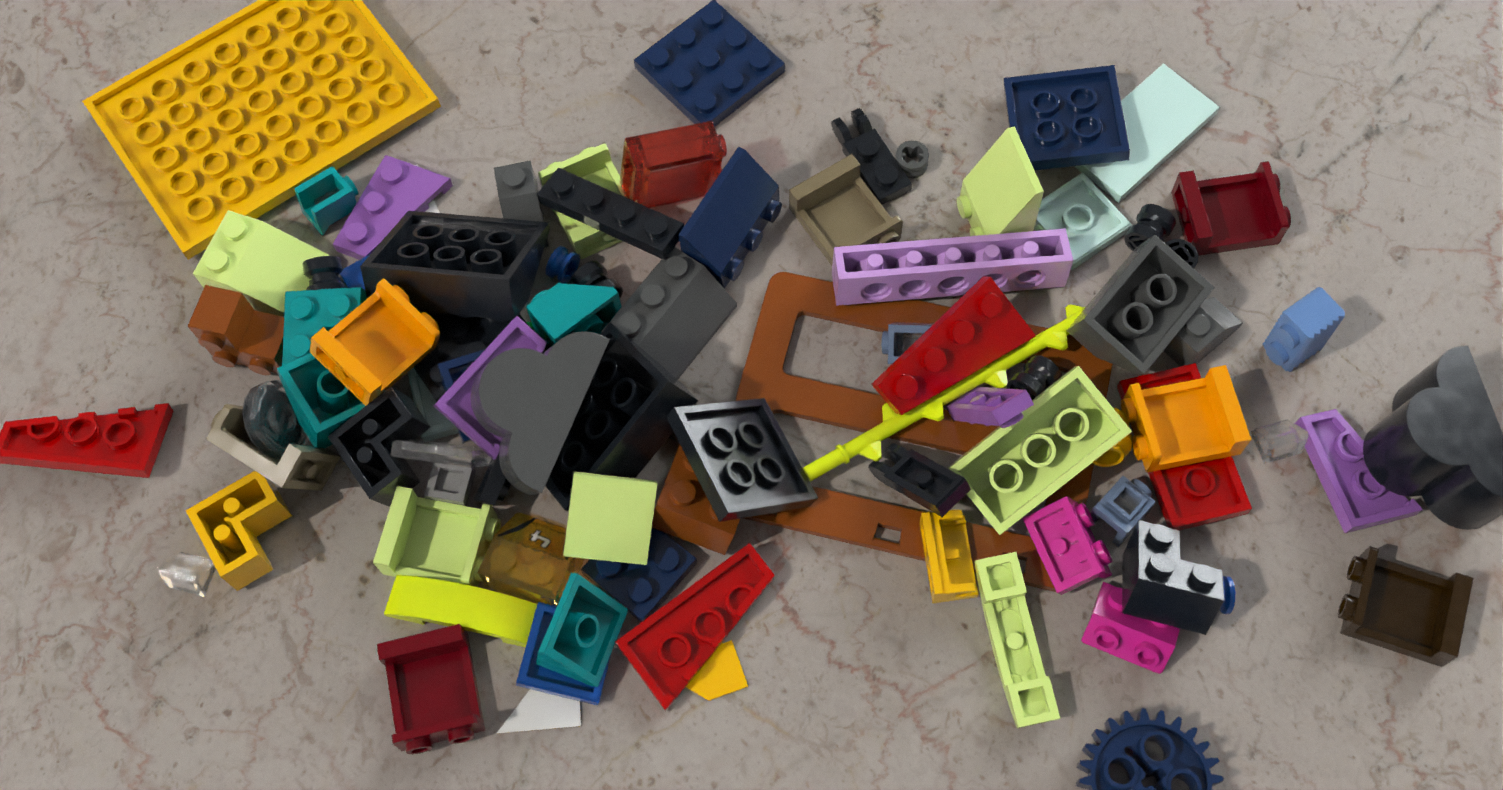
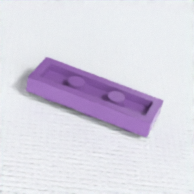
M977 387L946 406L953 421L1006 428L1019 422L1024 417L1022 412L1033 406L1034 403L1027 390Z

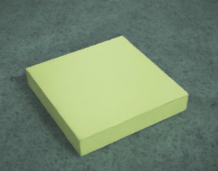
M574 471L563 556L647 565L657 481Z

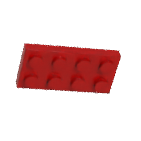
M1196 363L1121 380L1117 385V389L1122 400L1130 384L1139 383L1141 390L1201 379V375ZM1232 456L1148 472L1167 527L1176 530L1189 529L1246 515L1252 510Z

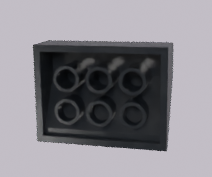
M407 211L360 266L366 296L369 298L376 291L377 283L384 278L392 286L397 285L402 288L408 295L410 303L421 313L450 314L461 318H491L500 322L512 321L520 314L529 300L550 231L549 222Z
M611 322L600 334L610 339L545 485L566 511H569L574 471L636 478L674 432L666 418L674 407L691 406L699 401L679 380Z

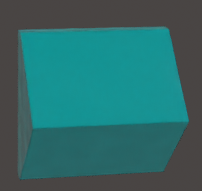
M571 572L539 648L536 664L587 685L598 687L629 609L578 573Z

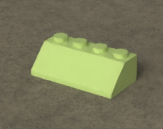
M1079 366L1073 367L1032 400L1034 405L1022 412L1024 417L1019 422L1006 428L999 426L947 467V469L967 480L971 488L967 493L968 497L999 535L1132 432Z

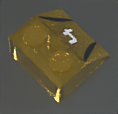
M517 512L493 536L477 573L486 587L536 604L541 602L557 606L571 572L579 574L585 558L563 556L566 528Z

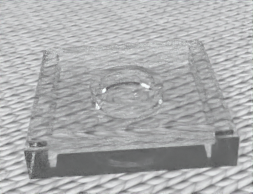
M422 439L395 440V442H392L391 448L392 457L468 468L488 466L491 461V457L478 447Z

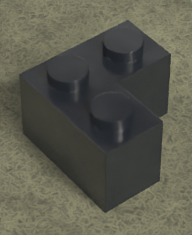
M389 387L327 436L369 499L390 507L397 486L413 489L420 483V480L400 451L428 430L430 425L411 398L397 389Z
M1138 520L1123 553L1122 613L1206 635L1224 602L1223 570L1182 560L1180 557V530Z

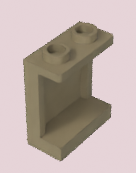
M853 154L789 189V209L831 266L833 263L834 247L899 242L901 239L903 221L898 215L891 218L861 179L860 163Z
M225 404L222 410L214 416L211 424L212 428L206 440L281 488L322 491L341 457L328 448L288 444L282 457H272L264 453L253 442L246 428L244 406Z

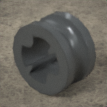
M914 140L905 141L900 144L896 151V161L907 177L911 179L918 178L926 172L929 159L927 147L923 143ZM906 156L911 159L915 156L919 157L918 163L913 160L907 163L905 158Z

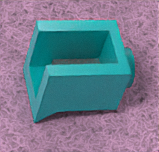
M333 166L294 188L302 213L322 237L331 224L352 212L357 203L355 196L359 195L353 181L347 175L342 178Z

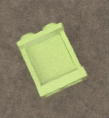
M606 144L586 148L580 154L562 162H554L538 173L542 187L557 168H561L632 200L611 160ZM553 210L572 249L580 255V260L622 242L613 236Z
M397 486L373 563L383 575L396 577V575L425 577L478 587L479 582H484L487 578L490 567V558L487 557L491 542L495 543L499 537L496 535L500 533L501 521L498 519L492 505L483 503L481 509L430 500L418 497L411 488Z

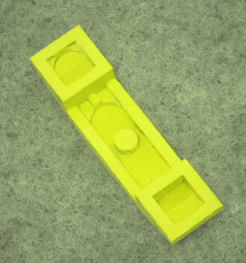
M396 575L384 615L425 625V622L443 626L461 624L466 631L497 637L504 643L526 647L537 604L503 593L461 583L417 576Z

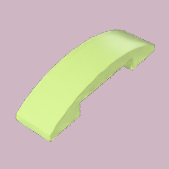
M1017 552L975 560L977 581L987 629L1001 682L1016 727L1021 728L1059 720L1060 714L1050 677L1045 675L1025 599L1027 590Z

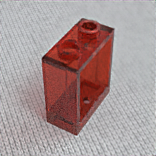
M712 121L625 138L620 173V184L625 197L633 201L637 200L639 204L652 208L705 196L722 171V159L727 155L725 139L722 134H717Z

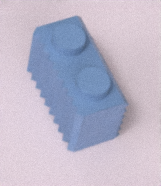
M1317 287L1282 312V315H1280V318L1275 323L1276 325L1273 326L1269 336H1267L1263 343L1267 356L1274 364L1281 366L1285 371L1291 372L1294 367L1297 368L1300 363H1304L1311 355H1315L1317 351L1322 350L1345 317V311L1323 288Z

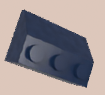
M738 146L679 233L681 251L704 265L724 289L730 280L735 281L739 277L744 266V258L749 251L754 252L758 248L763 237V229L768 222L773 223L777 219L782 208V203L779 199V185L745 149Z

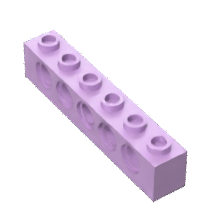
M1066 229L834 247L832 280L836 306L960 296L971 289L983 276L991 277L1002 292L1057 288L1066 286L1073 257Z

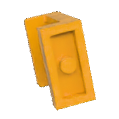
M383 278L377 283L376 291L332 329L327 331L323 327L311 337L310 353L367 406L389 387H392L436 348L440 331L436 321L426 312L420 313L410 303L408 295L402 288L397 285L392 286Z
M1226 365L1210 368L1205 378L1143 390H1141L1139 383L1130 384L1124 399L1121 400V411L1126 414L1127 422L1131 423L1135 435L1132 438L1135 457L1137 460L1143 461L1146 473L1241 455L1251 441Z

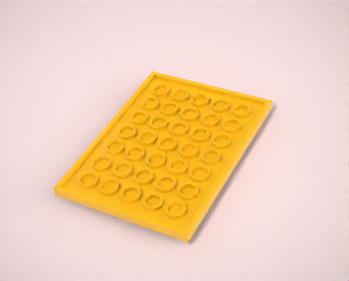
M257 0L82 101L188 260L207 249L228 210L257 219L295 196L294 188L331 166L336 170L441 107L437 96L362 0Z

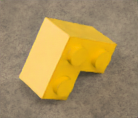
M253 471L185 510L220 577L235 590L242 589L274 570L256 537L290 518L292 515L272 481Z

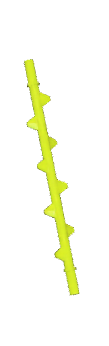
M1072 304L1065 307L1066 319L903 415L896 414L887 403L882 406L883 422L842 446L840 444L836 445L835 450L803 467L808 480L811 482L843 463H850V459L858 454L875 462L882 459L881 441L922 418L941 421L944 419L943 406L983 383L996 388H1006V370L1047 347L1062 351L1068 348L1067 336L1069 333L1066 330L1086 307Z

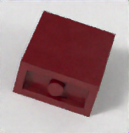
M1269 161L1260 162L1254 173L1197 181L1194 170L1179 172L1171 191L1184 239L1196 248L1198 256L1277 245L1281 242L1291 225L1290 211L1287 206H1283L1280 197L1279 177L1276 173L1273 174Z
M461 624L377 644L379 661L386 668L396 734L391 735L394 746L401 751H406V754L409 755L420 754L430 751L434 743L446 740L450 744L464 743L475 738L474 733L485 731L469 636Z

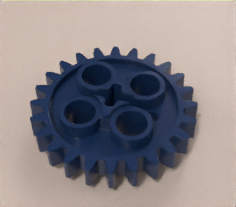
M1142 708L1137 714L1136 721H1134L1128 711H1124L1120 715L1121 726L1110 717L1104 723L1108 734L1099 729H1096L1091 734L1097 745L1086 743L1082 748V751L1091 760H1080L1077 764V768L1088 773V776L1079 779L1076 782V786L1089 790H1172V779H1180L1188 785L1189 790H1212V786L1224 781L1223 776L1210 773V769L1219 762V759L1205 758L1203 752L1208 749L1210 743L1206 741L1196 744L1193 741L1198 730L1196 727L1184 733L1180 730L1182 724L1181 717L1178 716L1169 725L1165 723V713L1163 710H1160L1154 719L1150 720L1146 708ZM1145 742H1155L1162 748L1164 754L1162 761H1155L1147 756L1144 750ZM1126 747L1133 751L1134 759L1125 753ZM1110 764L1121 765L1127 771L1128 782L1126 784H1118L1110 778L1108 773V766ZM1153 775L1157 783L1154 786L1145 788L1141 780L1144 777Z

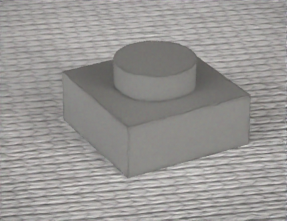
M434 459L424 497L430 500L467 506L476 473L474 466Z

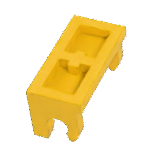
M949 510L943 517L934 512L921 513L919 525L932 603L978 598L979 593L973 569L966 519L962 510Z

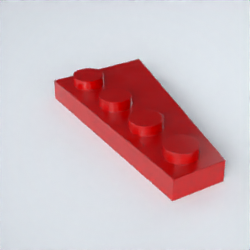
M983 276L871 385L896 414L903 415L1034 338L1036 335L993 279Z
M169 403L156 404L154 409L137 411L135 407L118 409L116 414L97 416L95 411L78 413V417L59 420L57 416L6 421L0 432V464L149 478L174 411Z
M748 543L615 641L618 648L665 712L774 579V573L751 543Z

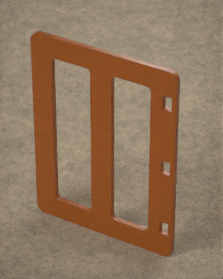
M788 272L776 273L770 278L735 401L765 398L773 414L780 413L865 433L883 422L882 406L886 404V401L881 395L788 375L783 371L797 319L805 315L883 332L888 331V324L893 322L935 323L951 307L914 299L836 306L833 282ZM1028 324L1035 335L1048 329ZM904 333V337L915 340L922 336V333ZM1069 334L1067 336L1068 348L1062 351L1047 347L1033 355H1041L1054 362L1060 371L1065 373L1073 367L1079 366L1105 398L1107 397L1113 364L1095 357L1072 335ZM1031 357L1027 358L1021 363H1026ZM943 409L944 419L941 421L922 418L888 438L964 455L999 426H985L984 424L953 421L948 410ZM1091 463L1045 500L1044 507L1066 496L1077 501L1078 504L1084 503L1087 505L1094 464ZM812 486L818 499L810 507L777 512V515L769 513L743 518L925 561L919 525L922 511ZM966 522L974 573H976L975 560L1017 552L1018 559L1026 561L1025 573L1022 572L1025 585L1056 592L1030 536L1004 531L999 535L994 528ZM877 527L900 531V543L874 538Z

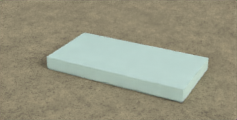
M1163 63L1121 100L1130 148L1129 160L1074 167L1083 172L1092 182L1120 203L1217 114L1220 107Z

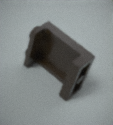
M1371 546L1359 557L1354 556L1347 571V580L1352 581L1349 595H1344L1338 610V618L1343 619L1340 634L1440 667L1445 666L1458 657L1473 577L1457 572L1448 579L1437 577L1378 558L1379 549Z

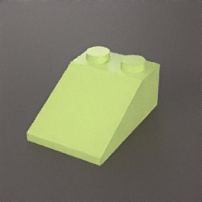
M1015 126L1004 131L962 182L961 193L957 197V207L963 219L967 218L970 223V236L1034 231L1044 190Z
M228 210L193 275L203 288L205 285L241 292L254 310L284 317L285 292L303 291L309 286L311 279L304 275L302 263L307 259L330 255L261 220Z

